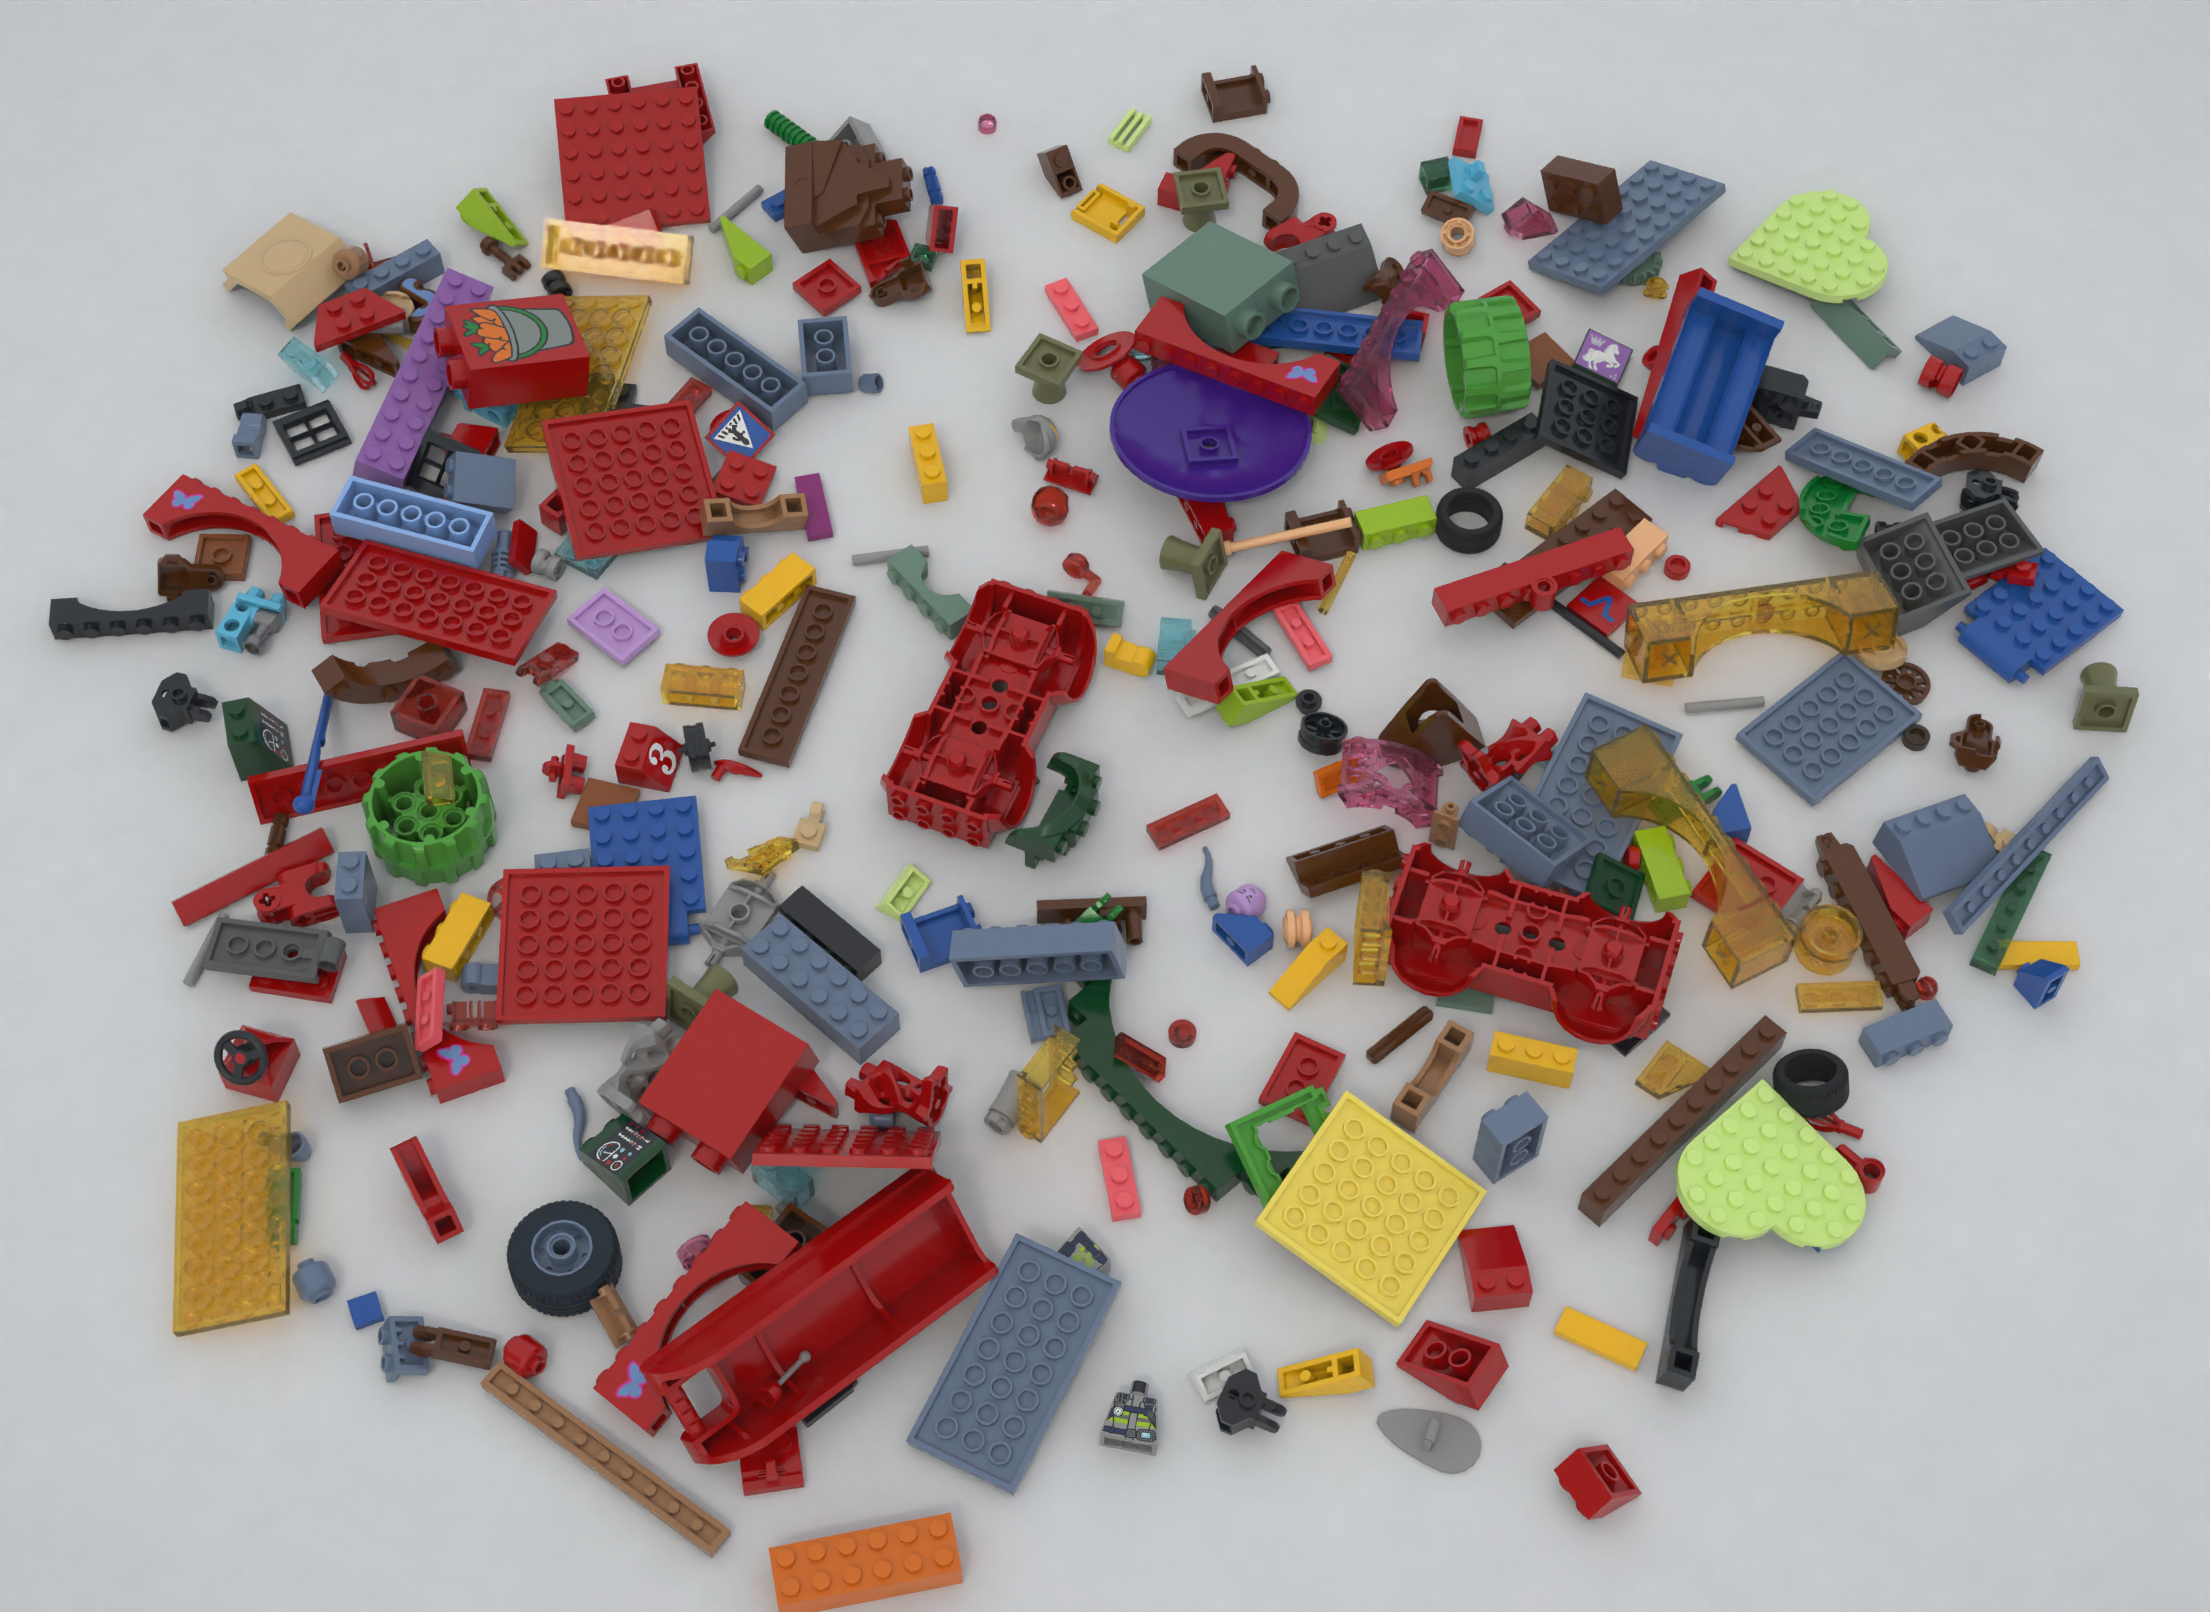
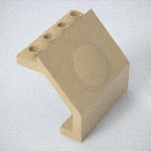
M290 212L222 270L228 277L223 286L230 292L239 284L269 300L287 319L283 324L289 330H292L315 310L319 304L323 303L348 281L338 277L332 267L334 254L348 246L340 237Z

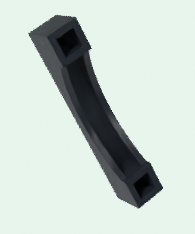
M209 589L183 590L181 596L169 602L131 611H109L92 608L79 603L77 597L51 599L49 627L55 640L103 636L119 637L133 634L147 635L162 632L175 633L177 631L192 630L202 631L213 629L214 601Z
M1692 1218L1689 1219L1683 1228L1655 1383L1682 1392L1696 1378L1700 1355L1697 1349L1701 1307L1710 1268L1720 1241L1719 1236L1708 1232Z

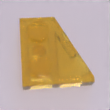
M777 836L763 844L747 849L749 856L742 859L730 856L725 859V863L729 870L763 876L769 874L772 868L780 862L788 860L791 854L800 849L797 839Z
M1666 1041L1636 1079L1635 1085L1660 1100L1695 1084L1710 1067L1671 1042Z

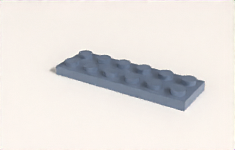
M1813 428L1785 451V460L1910 511L1915 510L1942 487L1941 477L1818 428Z

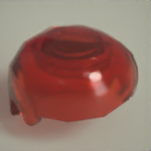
M1051 485L1039 488L1035 492L1031 503L1033 518L1041 525L1049 527L1060 525L1067 518L1069 512L1068 495L1060 488Z

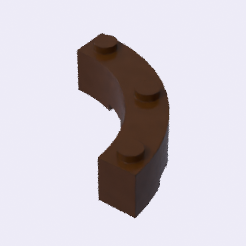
M1964 432L1939 438L1937 442L1921 447L1905 463L1938 477L1956 471L1981 468L2007 475L2025 483L2037 468L2044 450L2019 438L2011 440L1999 437V433Z
M426 642L408 652L409 657L396 662L388 659L370 662L363 667L356 666L354 662L345 661L331 655L311 671L324 694L348 703L376 704L383 702L391 703L414 695L441 681L450 679L461 667L449 648Z

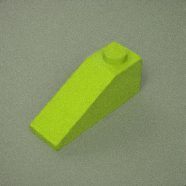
M473 188L455 207L461 214V219L469 226L512 247H525L529 244L487 188Z
M724 215L721 216V233L734 271L741 280H745L752 286L773 271L772 254Z
M1282 676L1234 685V690L1219 705L1217 704L1215 708L1227 725L1232 727L1247 724L1295 700L1298 693L1287 678Z

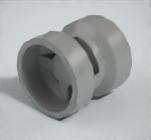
M542 548L535 553L531 562L532 572L538 575L545 574L548 579L555 582L562 577L566 568V559L559 555L552 556L549 551Z

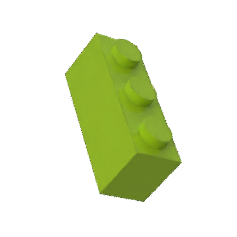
M1427 495L1368 508L1354 513V525L1360 528L1362 534V542H1359L1362 550L1377 549L1384 545L1402 543L1406 540L1418 537L1424 538L1435 534L1437 517Z
M1666 826L1634 831L1631 846H1638L1640 848L1639 870L1641 873L1646 874L1644 884L1654 912L1660 913L1686 908L1689 897L1692 896V886L1689 880H1685L1682 859L1680 857L1677 858L1675 853L1674 837L1668 834Z

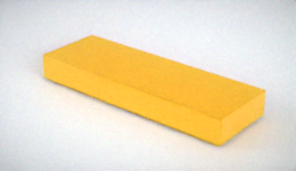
M256 463L234 475L236 482L261 513L274 516L282 523L296 517L293 509Z
M1994 941L1992 944L1996 970H2018L2025 963L2030 962L2033 964L2039 959L2066 965L2069 970H2078L2080 967L2076 941Z
M1567 1306L1554 1331V1335L1633 1371H1636L1648 1344Z

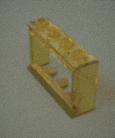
M1370 870L1362 871L1354 925L1353 985L1384 986L1393 932L1389 927L1390 872Z
M1054 1023L1053 1036L1050 1034L1021 1071V1075H1016L1018 1129L1027 1139H1035L1040 1143L1043 1142L1080 1094V1091L1073 1087L1077 1077L1072 1073L1078 1066L1072 1059L1078 1052L1076 1047L1080 1043V1039ZM1049 1083V1086L1043 1093V1089Z

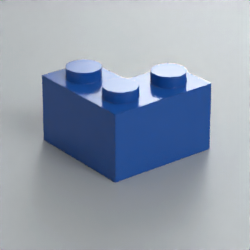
M712 535V540H707L705 566L709 592L740 593L741 583L746 582L744 562L749 560V547L744 546L743 536Z

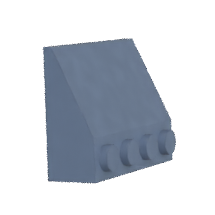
M1511 775L1470 800L1459 822V827L1468 836L1473 837L1484 845L1489 852L1498 856L1511 869L1520 873L1530 884L1542 888L1554 882L1594 841V838Z
M1965 794L1884 821L1872 841L1873 845L1920 902L1969 885L1997 856L1981 813Z

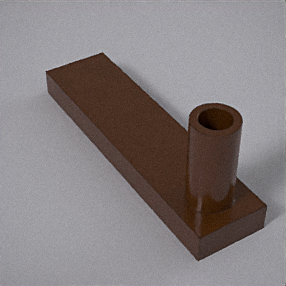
M1146 896L1111 897L1110 901L1100 909L1112 908L1120 904L1124 908L1120 912L1119 917L1121 921L1125 920L1127 944L1132 946L1142 944V920H1146L1147 916ZM1101 898L1036 900L1037 924L1060 923L1061 920H1065V917H1071V921L1074 922Z

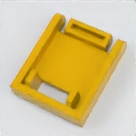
M1100 183L1096 186V190L1093 189L1076 206V209L1071 212V218L1117 244L1145 216V207ZM1126 216L1129 217V218L1120 226L1119 223H1120Z

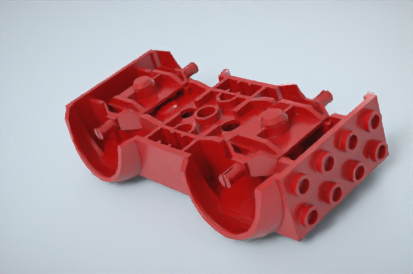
M993 578L991 581L978 587L958 637L951 650L945 653L944 659L950 668L928 711L914 714L887 775L883 773L880 785L887 794L889 815L900 821L907 820L915 823L923 829L941 832L946 837L964 840L974 847L981 846L987 849L995 833L1015 829L1023 822L1028 814L1035 792L1037 766L1034 753L1057 706L1079 701L1087 691L1093 677L1097 657V637L1095 624L1089 615V610L1079 605H1071L1055 597H1047L1031 589H1023L1007 581H999ZM998 681H1003L1008 685L1006 691L999 693L994 691L992 686ZM993 702L997 706L994 709L988 710L983 707V704ZM976 723H983L987 726V730L983 734H975L971 728Z
M1426 842L1417 845L1413 844L1410 853H1404L1400 869H1402L1401 873L1396 876L1393 885V896L1389 897L1387 901L1385 919H1381L1377 932L1379 936L1375 950H1379L1378 962L1391 965L1398 978L1412 990L1434 997H1448L1470 988L1549 1011L1555 1014L1557 1021L1565 1031L1587 1043L1599 1045L1615 1044L1630 1036L1647 1040L1650 1030L1656 1031L1684 934L1679 932L1681 920H1678L1673 913L1666 911L1663 918L1656 921H1635L1629 919L1632 913V909L1629 906L1626 915H1624L1626 906L1620 907L1619 916L1614 915L1597 905L1589 892H1584L1577 897L1514 880L1510 870L1505 868L1498 875L1480 876L1469 874L1472 864L1468 860L1465 869V860L1460 861L1458 870L1441 862L1433 854L1431 844ZM1499 924L1510 927L1511 932L1508 935L1504 933L1499 935L1495 931V926ZM1527 932L1537 935V938L1528 939L1523 933ZM1551 940L1562 942L1565 947L1561 951H1555V948L1549 947V942Z

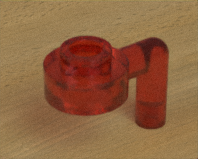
M1070 553L1063 561L1062 567L1068 575L1076 579L1084 578L1089 582L1081 594L1093 596L1102 580L1098 575L1089 570L1090 566L1086 557L1079 553Z

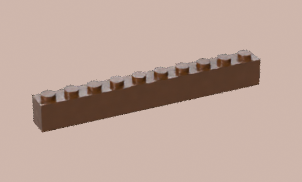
M1765 1015L1582 1193L1578 1210L1600 1227L1782 1048L1787 1032Z

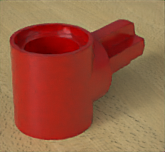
M1845 1144L1839 1145L1835 1150L1857 1172L1865 1194L1875 1193L1885 1175L1883 1163L1875 1158L1865 1157L1862 1159ZM1865 1174H1871L1875 1179L1868 1178Z

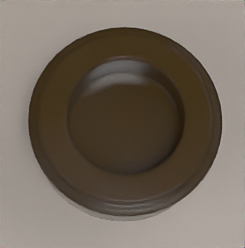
M1918 724L1911 725L1902 735V743L1912 751L1924 750L1930 740L1929 731L1924 726Z

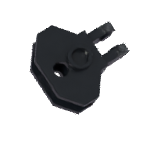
M1977 468L1966 475V485L1961 491L1959 507L1966 511L2006 498L2016 511L2019 506V491L2002 486L2003 481L1998 480L1989 470Z
M176 672L161 681L152 700V705L162 730L173 732L187 723L193 724L194 720L209 722L212 714L200 707L216 709L219 701L213 696L198 693L197 688L191 687L187 674Z
M1248 1369L1228 1377L1217 1401V1409L1215 1411L1220 1431L1229 1435L1238 1433L1246 1428L1254 1430L1255 1426L1275 1434L1280 1426L1276 1421L1261 1415L1262 1410L1279 1417H1283L1287 1413L1283 1405L1267 1398V1393L1261 1390L1257 1373Z

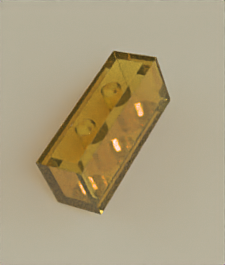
M1567 464L1527 513L1525 529L1544 540H1547L1557 531H1561L1567 525L1570 518L1573 520L1577 516L1580 505L1583 502L1587 503L1593 494V489H1591L1593 478Z
M666 663L660 688L663 704L741 711L746 688L744 670L736 668L726 669L707 665L692 666L682 663Z

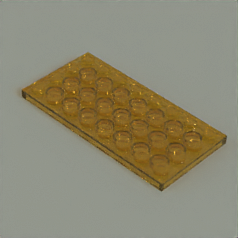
M649 295L564 296L590 355L587 396L520 403L504 445L508 453H548L541 429L542 420L614 411L652 305Z
M287 1100L178 1122L173 1334L177 1337L290 1315L291 1105Z

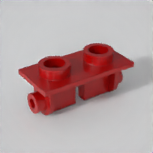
M1053 458V460L1048 459L1046 468L1048 470L1043 481L1091 495L1099 475L1094 473L1093 469L1088 470L1075 465L1072 467L1069 463Z

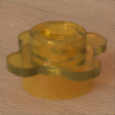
M1652 277L1646 282V289L1643 291L1645 297L1652 299H1665L1667 297L1666 290L1669 289V284L1663 278Z

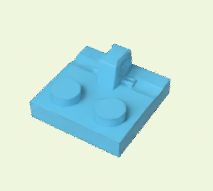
M1453 156L1448 161L1454 197L1489 215L1495 208L1491 186L1489 185V175L1485 171V164L1479 160L1468 164Z

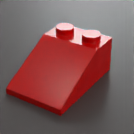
M1514 1225L1462 1230L1457 1239L1471 1313L1529 1307L1533 1290L1528 1265Z
M1429 1320L1425 1321L1396 1363L1398 1368L1451 1401L1478 1411L1509 1367L1499 1343Z

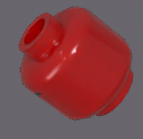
M1128 354L1121 361L1112 365L1110 371L1111 379L1125 390L1128 385L1146 374V367L1135 356Z
M522 1334L514 1336L504 1346V1364L517 1375L528 1379L539 1375L545 1369L548 1357L547 1349L531 1335Z

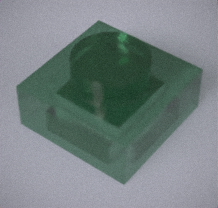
M915 243L910 258L913 262L921 260L927 271L932 272L939 253L929 251L927 245Z

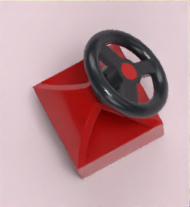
M242 1025L240 1030L227 1032L218 1040L214 1049V1062L226 1089L278 1103L301 1054L293 1038ZM223 1049H225V1050L228 1052V1054H227V1056H226V1058H225L224 1061H223Z

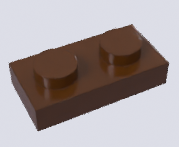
M1430 190L1421 208V214L1444 223L1452 218H1464L1470 221L1475 211L1474 206L1434 190Z

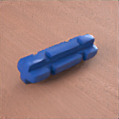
M933 166L924 167L923 177L926 181L925 184L931 205H943V195L938 177L936 176V170Z

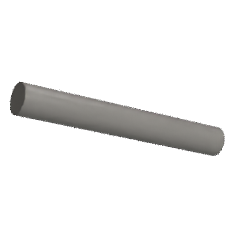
M757 184L721 216L724 215L727 219L731 220L763 193V188ZM721 216L708 226L711 233L714 234L721 228Z
M928 545L915 547L923 556H929ZM903 549L852 555L853 565L887 561V559Z
M1763 696L1690 702L1685 703V712L1696 713L1764 707L1765 700Z
M220 912L217 916V918H229V916L223 912ZM217 918L183 980V983L187 986L193 987L203 968L202 964Z

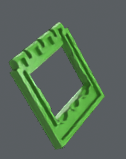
M1311 1085L1225 1125L1263 1208H1265L1283 1181L1279 1173H1275L1270 1162L1272 1158L1258 1137L1259 1131L1257 1126H1261L1266 1122L1271 1123L1294 1112V1109L1301 1107L1315 1135L1330 1114V1112L1326 1113L1324 1109L1330 1106L1331 1103L1323 1087L1315 1090L1314 1086Z

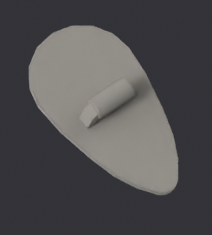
M1416 1409L1391 1410L1381 1413L1377 1418L1378 1427L1396 1447L1421 1463L1440 1472L1449 1474L1465 1472L1474 1466L1480 1456L1481 1441L1479 1434L1469 1422L1462 1418L1445 1413Z

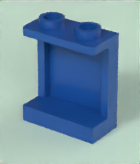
M963 895L957 896V903L955 905L913 919L911 912L900 915L901 930L920 973L951 963L949 955L953 930H963L964 928L982 929L980 924H975L973 919L975 918L974 909L970 902H965Z

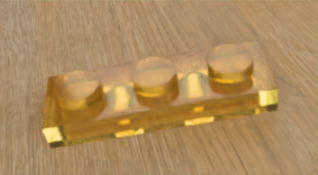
M1879 981L1797 983L1795 987L1799 1013L1882 1010L1884 1006Z

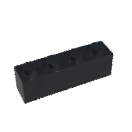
M1531 412L1455 456L1451 477L1461 487H1477L1542 449L1545 445L1534 441L1537 417Z
M804 886L798 888L779 905L780 914L861 982L882 964L881 950Z

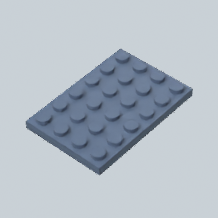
M1843 649L1739 731L1735 740L1814 807L1902 736L1911 725L1918 723L1923 714L1847 650Z

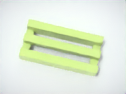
M1131 108L1109 136L1108 144L1129 153L1152 123V116L1147 115L1144 117L1143 112L1139 111L1137 114L1135 113L1136 109ZM1139 122H1141V124L1130 137V139L1126 142V144H1124L1123 142L1127 139V137L1131 135L1136 125Z

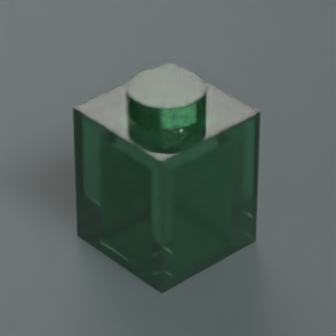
M1448 156L1420 163L1419 181L1426 195L1429 194L1430 190L1437 192L1453 190Z

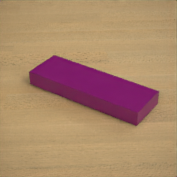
M815 473L794 477L797 493H805L809 515L805 524L808 542L832 538L833 531L820 474Z

